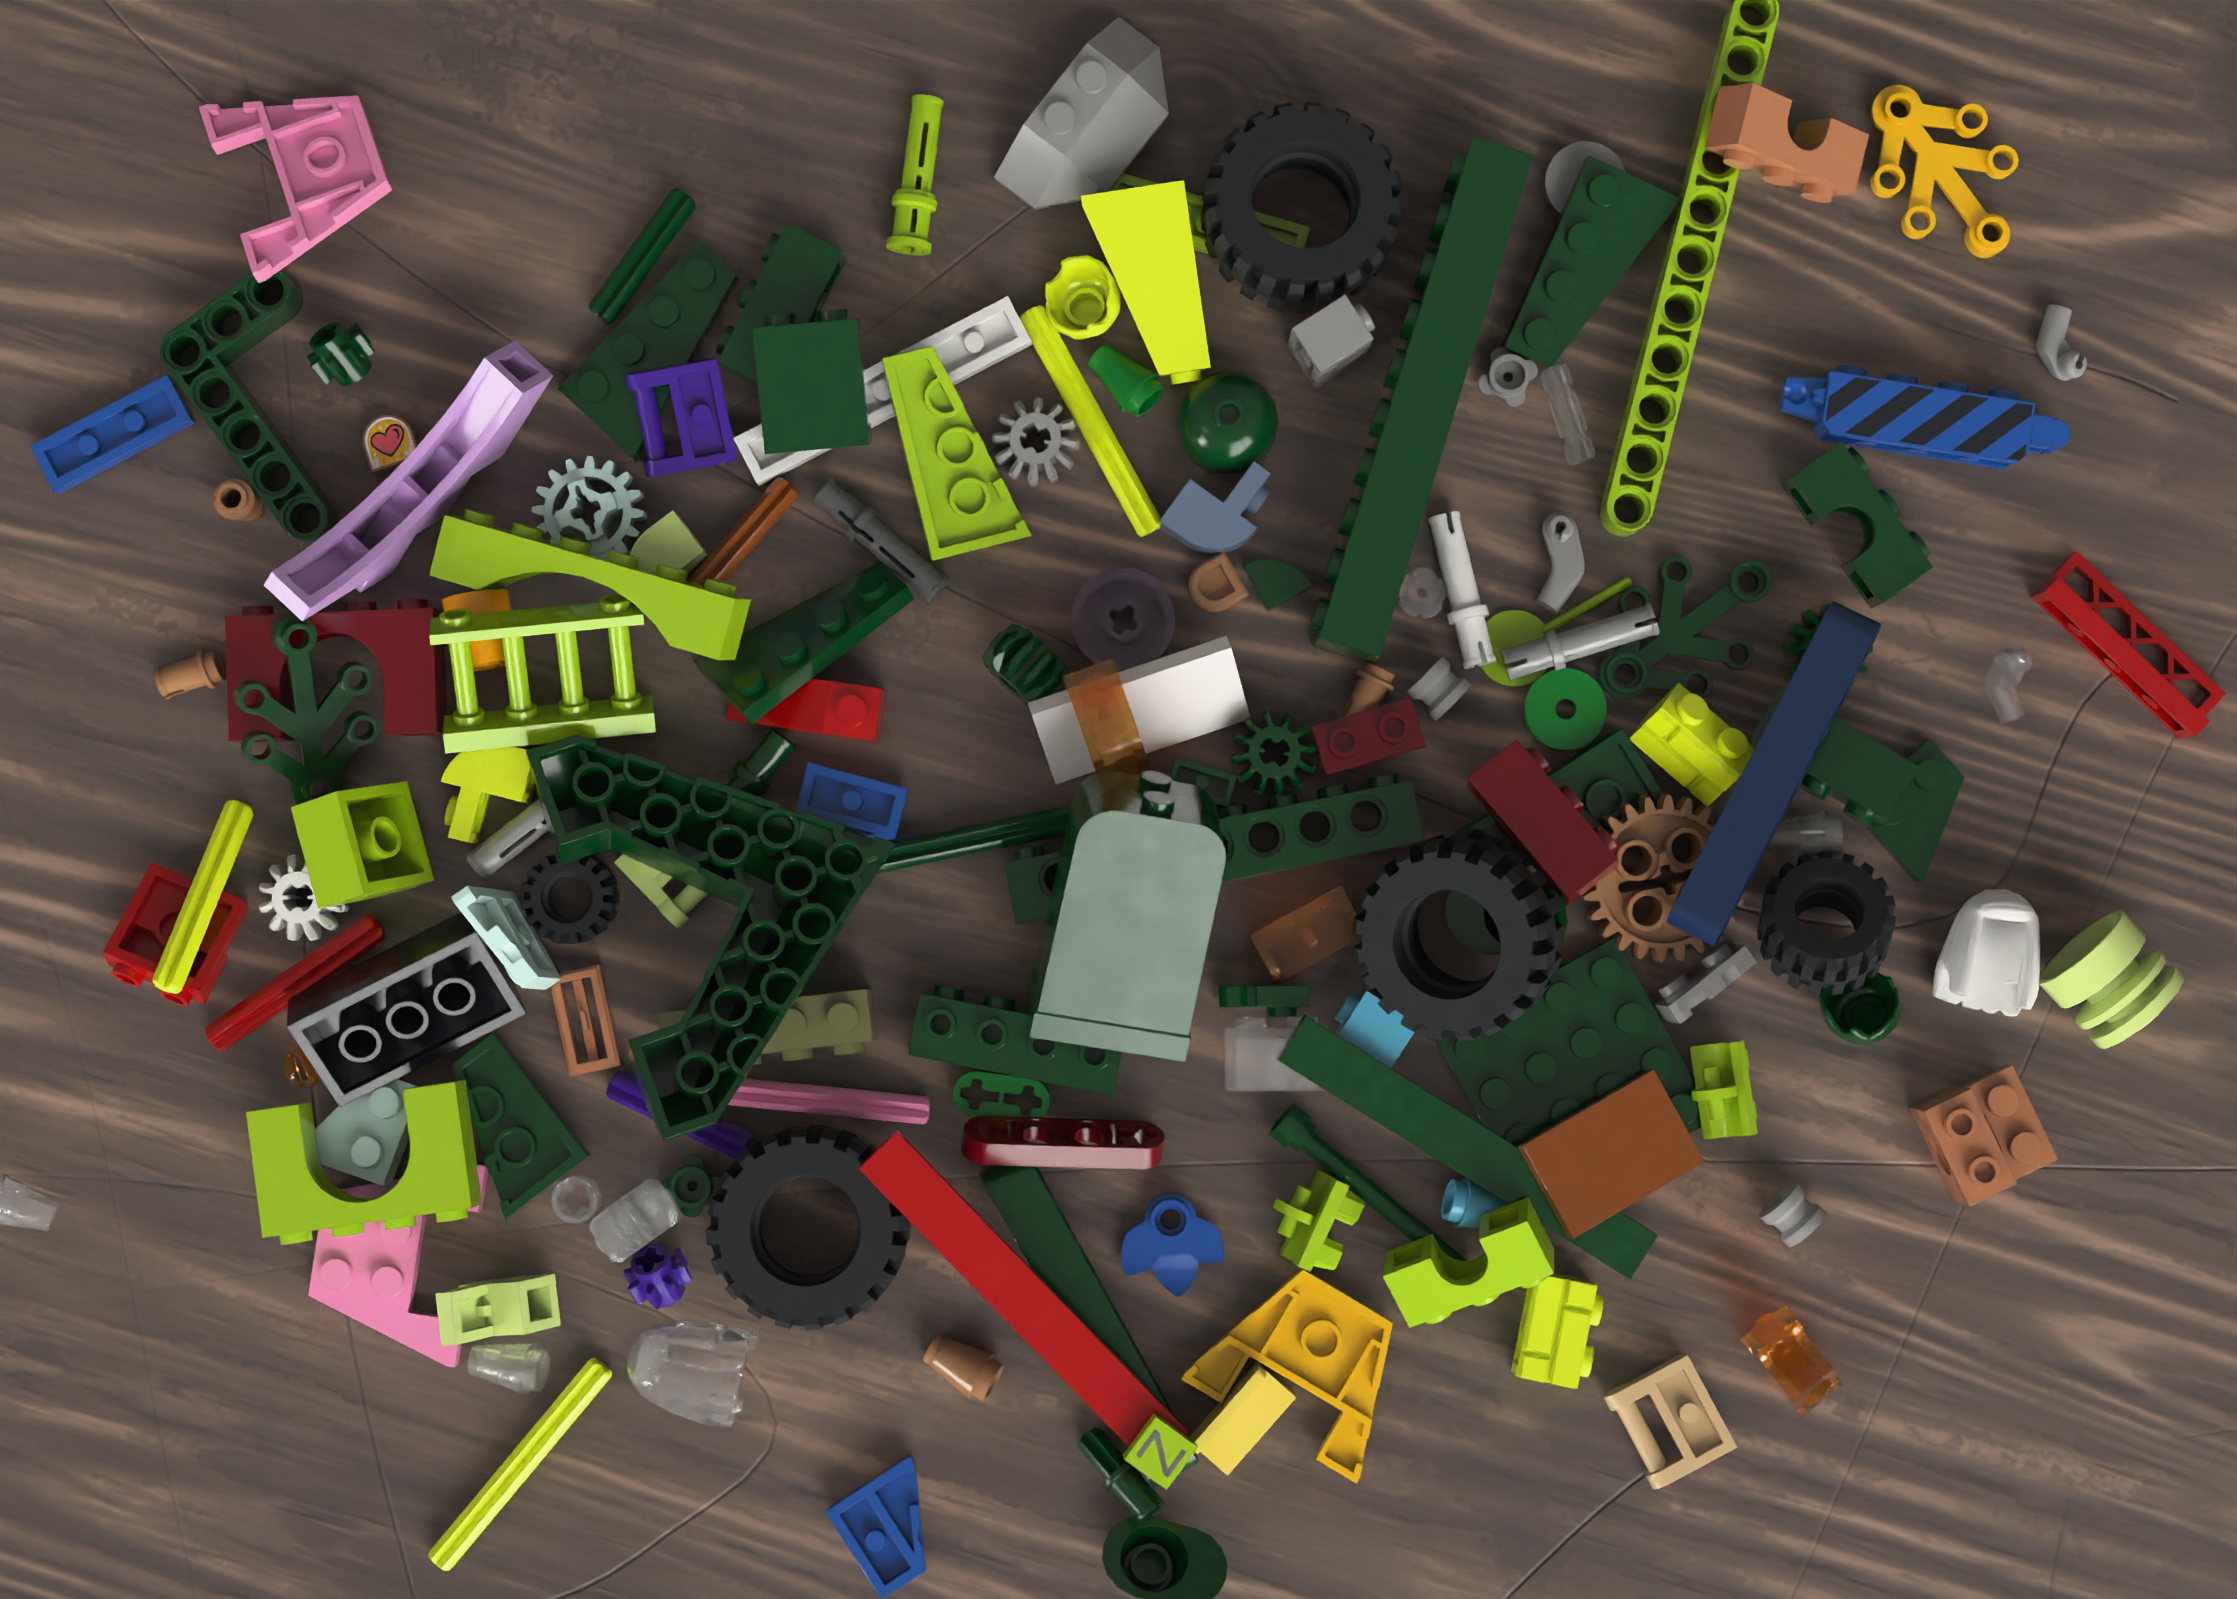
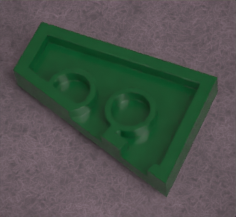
M496 1032L491 1033L451 1065L456 1081L466 1080L471 1123L475 1126L485 1155L484 1161L490 1176L492 1175L501 1200L499 1204L505 1220L511 1218L591 1155Z

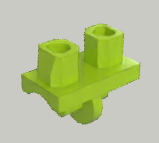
M1744 1040L1691 1046L1690 1052L1696 1089L1691 1090L1692 1101H1698L1703 1140L1757 1134V1113L1755 1101L1752 1097L1748 1070L1750 1066Z
M1317 1169L1309 1189L1298 1185L1291 1202L1278 1197L1274 1200L1272 1207L1285 1214L1277 1230V1233L1286 1237L1279 1254L1294 1262L1296 1266L1311 1272L1313 1266L1335 1270L1343 1254V1244L1327 1237L1335 1219L1351 1226L1357 1222L1365 1206L1364 1201L1348 1190L1349 1185Z

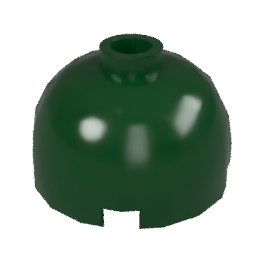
M1228 370L1208 374L1193 384L1180 402L1176 421L1180 446L1189 459L1207 472L1216 474L1243 473L1249 469L1254 461L1257 464L1261 463L1275 444L1279 424L1275 401L1264 385L1245 373Z

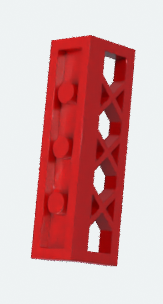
M2077 551L2073 552L2030 596L2178 739L2196 736L2210 722L2205 716L2226 693ZM2073 569L2089 582V602H2085L2063 581ZM2099 593L2109 602H2099ZM2099 609H2117L2126 618V638L2121 637L2100 616ZM2136 628H2137L2146 638H2137ZM2154 644L2163 653V674H2160L2137 652V645ZM2174 664L2184 674H2174ZM2174 680H2191L2206 696L2195 707L2174 687Z

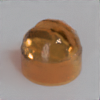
M300 1047L292 1050L286 1056L283 1062V1075L291 1085L297 1088H310L322 1082ZM301 1055L304 1070L309 1078L303 1082L295 1061V1057Z

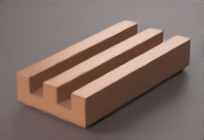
M602 964L559 973L561 980L550 987L569 1076L623 1065ZM588 977L591 978L607 1058L604 1059L600 1058L584 978ZM572 981L589 1060L586 1063H580L564 988L565 982Z

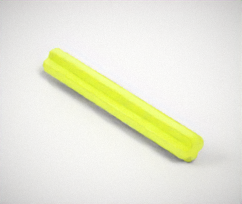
M228 800L222 809L152 978L155 987L162 991L178 994L182 991L254 816L252 807L243 802Z

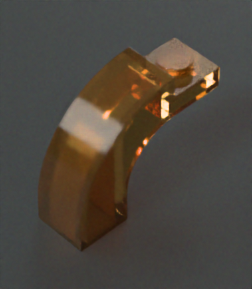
M1113 659L1064 675L1063 679L1096 774L1105 771H1115L1140 776L1144 771H1151Z

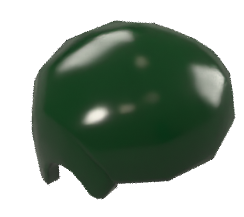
M1879 972L1873 978L1866 975L1863 986L1855 990L1849 984H1845L1843 994L1831 995L1830 988H1821L1820 995H1818L1821 1015L1828 1028L1836 1036L1857 1045L1862 1043L1872 1044L1883 1040L1897 1027L1902 1011V1003L1892 978L1884 976Z

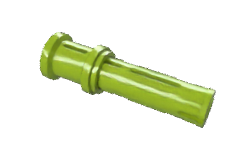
M917 94L911 97L912 107L905 147L901 189L896 190L895 194L892 195L891 204L896 209L892 236L886 239V248L905 255L924 256L931 254L932 244L928 242L931 213L937 211L938 203L931 190L944 100L936 96ZM923 130H924V140H923V148H922V155H921V163H920V166H919L918 164H919V156H920L922 132H923ZM912 217H913L912 231H910V228H911V220H912Z

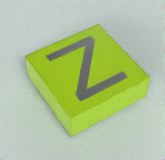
M1153 1413L1127 1448L1123 1458L1167 1490L1198 1446L1195 1441Z

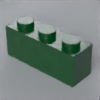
M787 223L781 235L773 233L768 240L761 261L765 262L766 265L758 281L751 279L746 285L739 301V307L744 310L735 327L731 325L726 327L716 348V353L721 355L718 363L724 371L757 387L752 328L764 327V316L795 313L796 324L816 322V311H822L846 262L841 249Z
M1784 686L1780 688L1749 737V743L1755 748L1786 690ZM1835 717L1799 787L1821 800H1824L1828 794L1845 804L1842 810L1843 813L1861 825L1870 827L1872 822H1875L1884 827L1915 779L1919 766Z

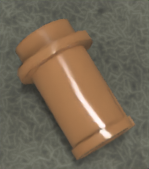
M228 479L220 483L215 489L213 504L216 511L222 517L230 520L252 522L262 514L264 501L257 492L254 493L252 487L245 481Z
M203 648L196 652L195 657L168 666L155 668L154 678L160 694L167 700L175 695L206 685L210 689L218 687L219 681L226 679V669L220 654L216 650L208 652Z
M1367 662L1363 671L1357 670L1356 674L1360 678L1339 718L1380 706L1387 690L1393 692L1394 686L1390 684L1395 675Z

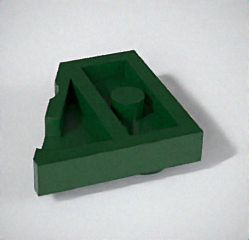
M1925 739L1905 757V759L1919 766L1915 779L1884 827L1875 822H1872L1870 827H1866L1915 882L1921 881L1926 876L1964 780V776L1931 739Z

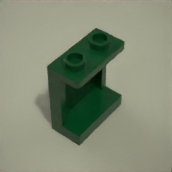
M847 309L816 311L817 322L796 324L795 313L764 316V327L752 328L765 454L872 444L870 422L868 423L860 341V318L848 319Z

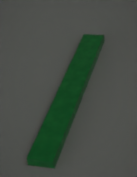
M1305 1014L1276 1058L1279 1062L1506 1203L1511 1204L1528 1197L1543 1226L1629 1279L1632 1278L1658 1237L1655 1232L1620 1211L1578 1237L1568 1239L1517 1146Z

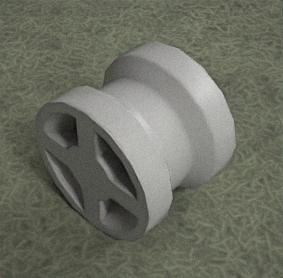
M1442 656L1406 693L1413 700H1422L1428 706V715L1434 721H1437L1472 685L1465 678H1457L1450 671V663Z
M1792 1182L1780 1190L1759 1213V1218L1765 1224L1774 1225L1781 1232L1780 1239L1789 1248L1808 1237L1826 1216V1212L1820 1205L1811 1204L1804 1197V1189L1798 1182Z

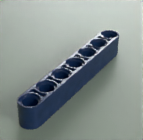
M1835 601L1831 603L1669 914L1668 924L1713 947L1716 946L1880 631L1881 623Z

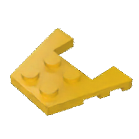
M1301 1268L1187 1367L1181 1375V1380L1222 1403L1249 1357L1264 1364L1341 1410L1317 1451L1315 1458L1357 1484L1361 1477L1367 1439H1369L1378 1388L1380 1387L1393 1322L1313 1273Z

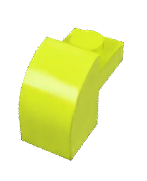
M506 747L466 751L459 753L449 763L441 782L461 788L459 796L453 795L450 798L446 809L444 823L446 826H450L448 838L478 844L491 795L531 804L535 783L526 755V749Z

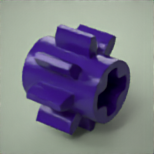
M661 1243L647 1245L638 1250L631 1260V1268L623 1271L629 1283L628 1290L635 1303L639 1305L648 1299L655 1309L668 1307L679 1301L685 1291L684 1284H688L693 1280L686 1267L688 1263L681 1249L677 1247L668 1253Z

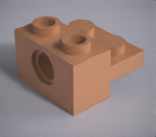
M2006 1064L1961 1087L1953 1086L1909 1107L1953 1200L1961 1204L1972 1206L2016 1185L2017 1179L2059 1160L2013 1065Z

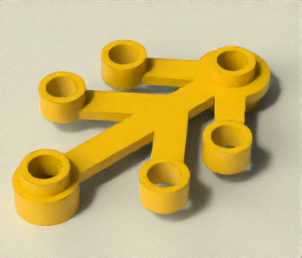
M1892 85L1883 89L1875 97L1871 106L1872 121L1875 127L1883 133L1878 169L1870 180L1872 191L1881 198H1890L1903 188L1905 174L1899 167L1903 141L1905 140L1916 155L1908 211L1901 219L1903 233L1911 239H1921L1934 229L1936 217L1930 207L1935 181L1968 225L1964 234V242L1969 252L1979 258H1990L1998 254L2007 246L2010 240V228L2007 222L2001 216L1988 214L1954 168L1986 172L1993 179H2004L2014 172L2018 166L2019 158L2016 151L2008 145H1998L1989 151L1937 143L1933 141L1923 127L1953 129L1960 137L1973 138L1985 129L1988 122L1985 109L1978 104H1967L1960 110L1923 104L1919 95L1907 86ZM1891 103H1902L1906 108V116L1903 118L1894 116L1890 110ZM1970 113L1977 118L1978 126L1976 129H1969L1963 124V114ZM2001 154L2007 158V170H1999L1995 167L1993 163L1994 155ZM1882 173H1889L1895 178L1896 185L1894 189H1886L1881 185L1880 175ZM1919 214L1925 218V230H1916L1912 227L1910 223L1911 215ZM1985 225H1991L1997 230V241L1991 242L1984 238L1982 229Z

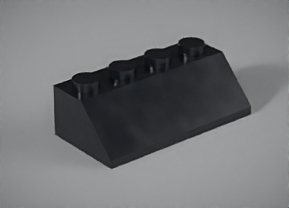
M462 912L289 998L287 1028L339 1107H342L525 1015L526 1009L516 985L507 974L504 965Z

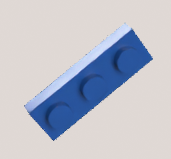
M167 374L31 445L30 448L53 492L61 494L197 422L174 378Z

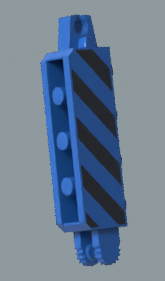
M1836 366V371H1829L1821 378H1786L1782 383L1778 411L1812 421V431L1823 442L1838 444L1842 441L1844 445L2000 470L2017 463L2028 453L2037 454L2041 452V455L2045 453L2048 455L2066 446V443L2070 442L2069 437L2072 436L2070 434L2072 429H2069V424H2066L2065 420L2061 421L2059 418L2054 420L2050 416L2034 414L2036 403L2020 401V394L2014 391L1989 390L1988 395L1969 393V386L1963 383L1944 381L1938 382L1937 387L1918 385L1917 377L1898 373L1887 374L1886 379L1867 377L1866 369L1856 366Z

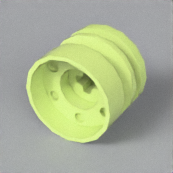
M2123 910L2112 911L2086 927L2049 961L2039 977V985L2061 1008H2070L2086 1000L2076 1016V1024L2080 1029L2088 1030L2092 1028L2090 1039L2098 1048L2102 1049L2120 1043L2148 1025L2173 999L2184 982V975L2175 966L2167 965L2163 967L2166 963V956L2160 950H2152L2135 958L2146 941V935Z

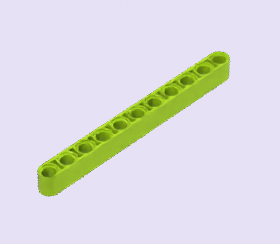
M1734 0L1723 20L1679 194L1682 200L1676 206L1600 506L1599 518L1602 526L1615 536L1626 537L1636 533L1649 522L1653 514L1740 169L1725 164V173L1713 174L1707 171L1702 162L1703 155L1715 154L1722 160L1724 156L1704 148L1718 91L1721 87L1755 83L1761 86L1779 16V3L1777 0ZM1752 7L1761 14L1762 24L1755 26L1746 23L1741 17L1740 8ZM1740 56L1744 58L1749 64L1750 74L1738 75L1729 68L1728 57ZM1693 203L1707 205L1713 214V222L1709 224L1696 222L1691 216L1690 205ZM1690 252L1699 259L1700 272L1696 274L1684 272L1677 262L1678 253ZM1677 301L1683 304L1688 312V321L1683 324H1676L1670 321L1665 313V303ZM1662 350L1670 353L1676 363L1675 371L1670 374L1658 371L1652 362L1653 352ZM1653 400L1661 406L1663 419L1660 423H1649L1642 418L1639 411L1641 401ZM1640 449L1649 456L1651 465L1648 473L1641 474L1632 471L1627 463V453L1629 450ZM1617 499H1628L1636 505L1638 518L1635 523H1624L1616 517L1614 504Z

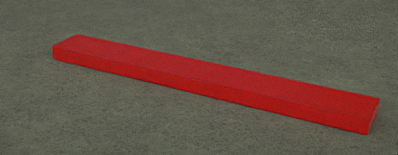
M898 1130L892 1133L858 1166V1169L1128 1447L1153 1413L1160 1416L1183 1434H1189L1187 1428Z

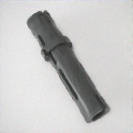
M835 477L830 479L813 499V504L818 505L847 531L845 533L847 539L852 543L858 540L892 572L923 597L927 604L932 602L950 581L949 577H945L910 544L877 517L879 511L875 507L870 505L867 508L839 484Z

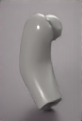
M1562 512L1552 513L1544 520L1542 525L1544 541L1551 560V571L1544 587L1536 598V602L1540 606L1554 614H1557L1582 579L1585 570L1576 522L1571 516Z

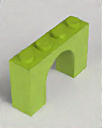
M466 1080L403 1089L410 1141L409 1162L404 1175L397 1185L385 1195L377 1198H362L350 1195L339 1189L327 1177L319 1160L311 1102L246 1112L262 1238L280 1236V1244L287 1245L313 1240L312 1231L331 1228L333 1237H343L364 1233V1223L384 1221V1229L392 1230L417 1225L415 1216L435 1213L437 1223L468 1218L467 1209L482 1204Z

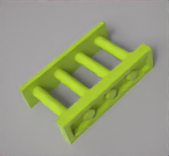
M610 594L601 597L599 602L478 614H472L467 609H452L442 612L439 617L431 618L429 631L430 645L449 644L457 710L453 712V715L444 716L443 741L445 754L552 743L574 735L595 739L656 732L652 695L642 696L639 692H636L629 626L644 625L643 612L622 595ZM608 628L615 694L610 699L589 701L583 695L576 631ZM555 633L563 699L556 705L537 706V704L531 702L523 636ZM502 638L510 705L505 710L484 712L483 708L478 707L470 641Z

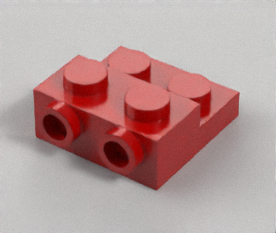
M151 863L103 951L108 965L113 967L111 974L116 979L134 987H140L143 980L154 984L152 978L193 879ZM222 891L182 991L178 994H173L160 990L159 993L162 997L184 1007H187L191 1000L205 1005L228 961L226 952L249 910L246 900Z

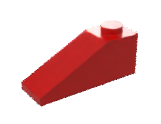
M810 679L752 725L879 744L886 692L880 688ZM728 702L726 721L750 724Z

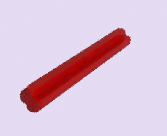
M366 914L211 1022L205 1028V1035L210 1044L220 1052L227 1050L287 1008L289 998L327 980L383 941L386 935L381 923L372 914Z

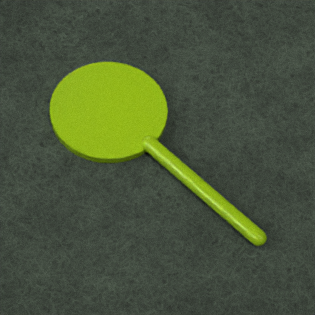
M1629 577L1623 578L1546 624L1535 615L1522 610H1507L1494 615L1486 622L1497 661L1480 666L1481 669L1491 680L1504 686L1519 687L1534 682L1543 675L1546 669L1510 681L1505 667L1522 662L1525 658L1505 664L1500 650L1544 638V632L1562 627L1630 587L1632 579Z

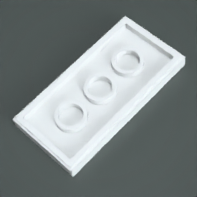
M1227 636L1028 703L1055 784L1245 721L1246 718L1250 717Z

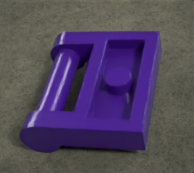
M716 357L656 369L640 370L624 375L627 390H633L647 455V459L643 460L646 477L737 461ZM669 384L683 453L674 455L667 454L654 387Z

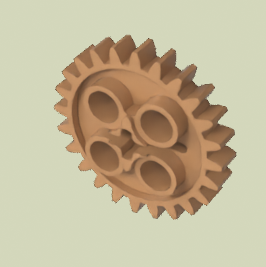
M1660 794L1657 807L1654 806L1649 796L1641 795L1638 802L1639 811H1635L1631 805L1622 802L1619 804L1622 815L1621 820L1618 821L1608 815L1602 817L1604 824L1608 828L1607 832L1619 847L1614 853L1619 859L1618 864L1612 872L1579 898L1595 902V905L1586 912L1585 916L1592 921L1604 919L1597 931L1600 936L1606 938L1617 932L1615 948L1623 951L1632 943V956L1642 960L1650 947L1653 960L1663 963L1669 948L1674 958L1682 961L1685 960V945L1687 944L1699 953L1705 952L1703 941L1667 923L1669 914L1689 875L1673 876L1664 879V888L1652 883H1644L1620 892L1618 886L1620 883L1631 880L1641 881L1657 878L1661 875L1660 867L1676 873L1693 868L1719 818L1707 823L1711 808L1700 805L1692 813V799L1684 796L1679 799L1674 808L1672 797L1669 794ZM1686 833L1691 840L1690 852L1685 858L1676 860L1672 854V843L1678 835ZM1637 845L1642 853L1641 863L1635 870L1626 872L1621 864L1623 852L1628 847ZM1649 896L1653 906L1652 912L1647 919L1636 922L1632 915L1633 905L1638 898ZM1741 899L1738 905H1743L1744 900ZM1731 917L1729 924H1734L1735 919Z

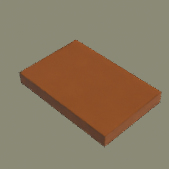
M1654 1069L1642 1073L1518 1145L1522 1156L1568 1239L1578 1237L1705 1162Z

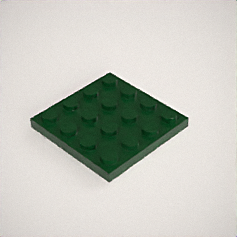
M1615 937L1604 941L1559 966L1558 970L1550 976L1551 984L1544 994L1521 1016L1511 1021L1502 1030L1491 1035L1483 1032L1476 1039L1459 1041L1456 1038V1034L1450 1035L1444 1041L1434 1039L1480 1124L1517 1147L1635 1077L1653 1069L1689 1134L1701 1128L1698 1101H1692L1691 1090L1696 1089L1695 1080L1623 951L1615 948Z

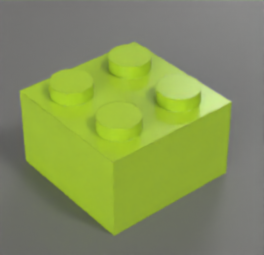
M407 781L336 791L291 807L318 909L389 896L434 881Z

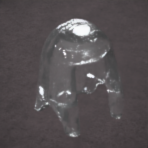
M680 1321L653 1325L639 1335L627 1358L628 1375L635 1389L645 1399L658 1407L703 1425L731 1427L735 1418L734 1414L742 1412L745 1401L737 1396L742 1380L740 1371L746 1366L748 1357L746 1352L757 1349L759 1336L755 1332L715 1322Z

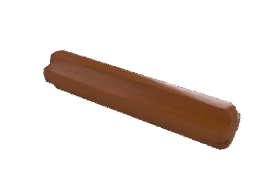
M782 477L775 478L687 581L703 586L706 578L725 582L799 496L797 489Z

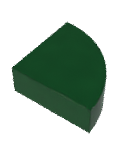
M1262 559L1243 565L1244 571L1267 612L1313 587L1311 581L1301 570L1283 561Z

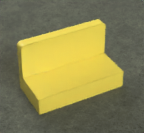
M1256 1360L1227 1393L1223 1402H1219L1189 1436L1190 1439L1197 1443L1198 1448L1195 1453L1201 1452L1228 1476L1296 1399V1395Z

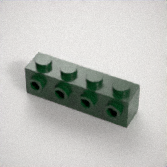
M935 984L932 994L920 993L908 1055L1114 1095L1122 1052L1029 1037L1028 1013L1014 1010L1016 1000L985 995L983 1004L963 1000L965 990Z

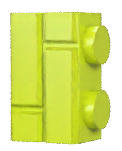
M1680 683L1672 688L1646 714L1629 737L1632 743L1682 786L1689 789L1706 806H1709L1723 791H1726L1737 781L1755 750V747L1748 742L1746 736L1741 731L1731 728L1708 708L1706 702L1700 696L1692 694Z
M1554 1273L1549 1275L1542 1283L1527 1288L1511 1368L1515 1376L1578 1389L1580 1376L1588 1378L1593 1362L1594 1348L1586 1345L1590 1325H1599L1603 1311L1604 1297L1603 1295L1596 1294L1598 1285L1587 1279Z

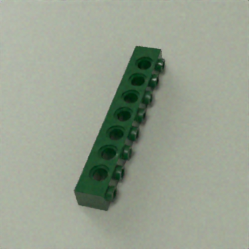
M1398 773L1367 779L1369 789L1349 793L1347 783L1317 789L1318 799L1298 803L1296 794L1267 799V810L1247 813L1246 804L1217 809L1222 835L1227 844L1226 863L1221 883L1425 841L1412 780L1399 782ZM1367 802L1375 807L1378 813V822L1374 829L1364 832L1354 827L1350 814L1355 804ZM1306 813H1319L1327 821V834L1319 842L1306 840L1300 832L1299 824ZM1268 823L1276 830L1278 839L1271 851L1259 852L1250 845L1248 835L1254 824ZM1043 845L1012 851L1014 861L1003 864L1015 923L1022 924L1046 919L1052 891L1046 885L1045 876L1051 866L1058 864L1061 851L1045 855Z

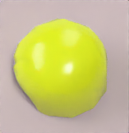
M1089 255L1063 259L1059 273L1051 281L1046 282L1045 285L1047 317L1058 332L1075 340H1083L1104 333L1119 315L1121 290L1110 269L1102 261Z

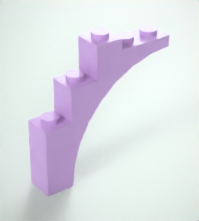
M516 340L484 357L467 385L446 413L390 476L327 533L298 555L273 570L264 586L301 621H304L353 589L361 593L392 574L415 535L442 519L444 515H448L471 476L504 455L553 375Z

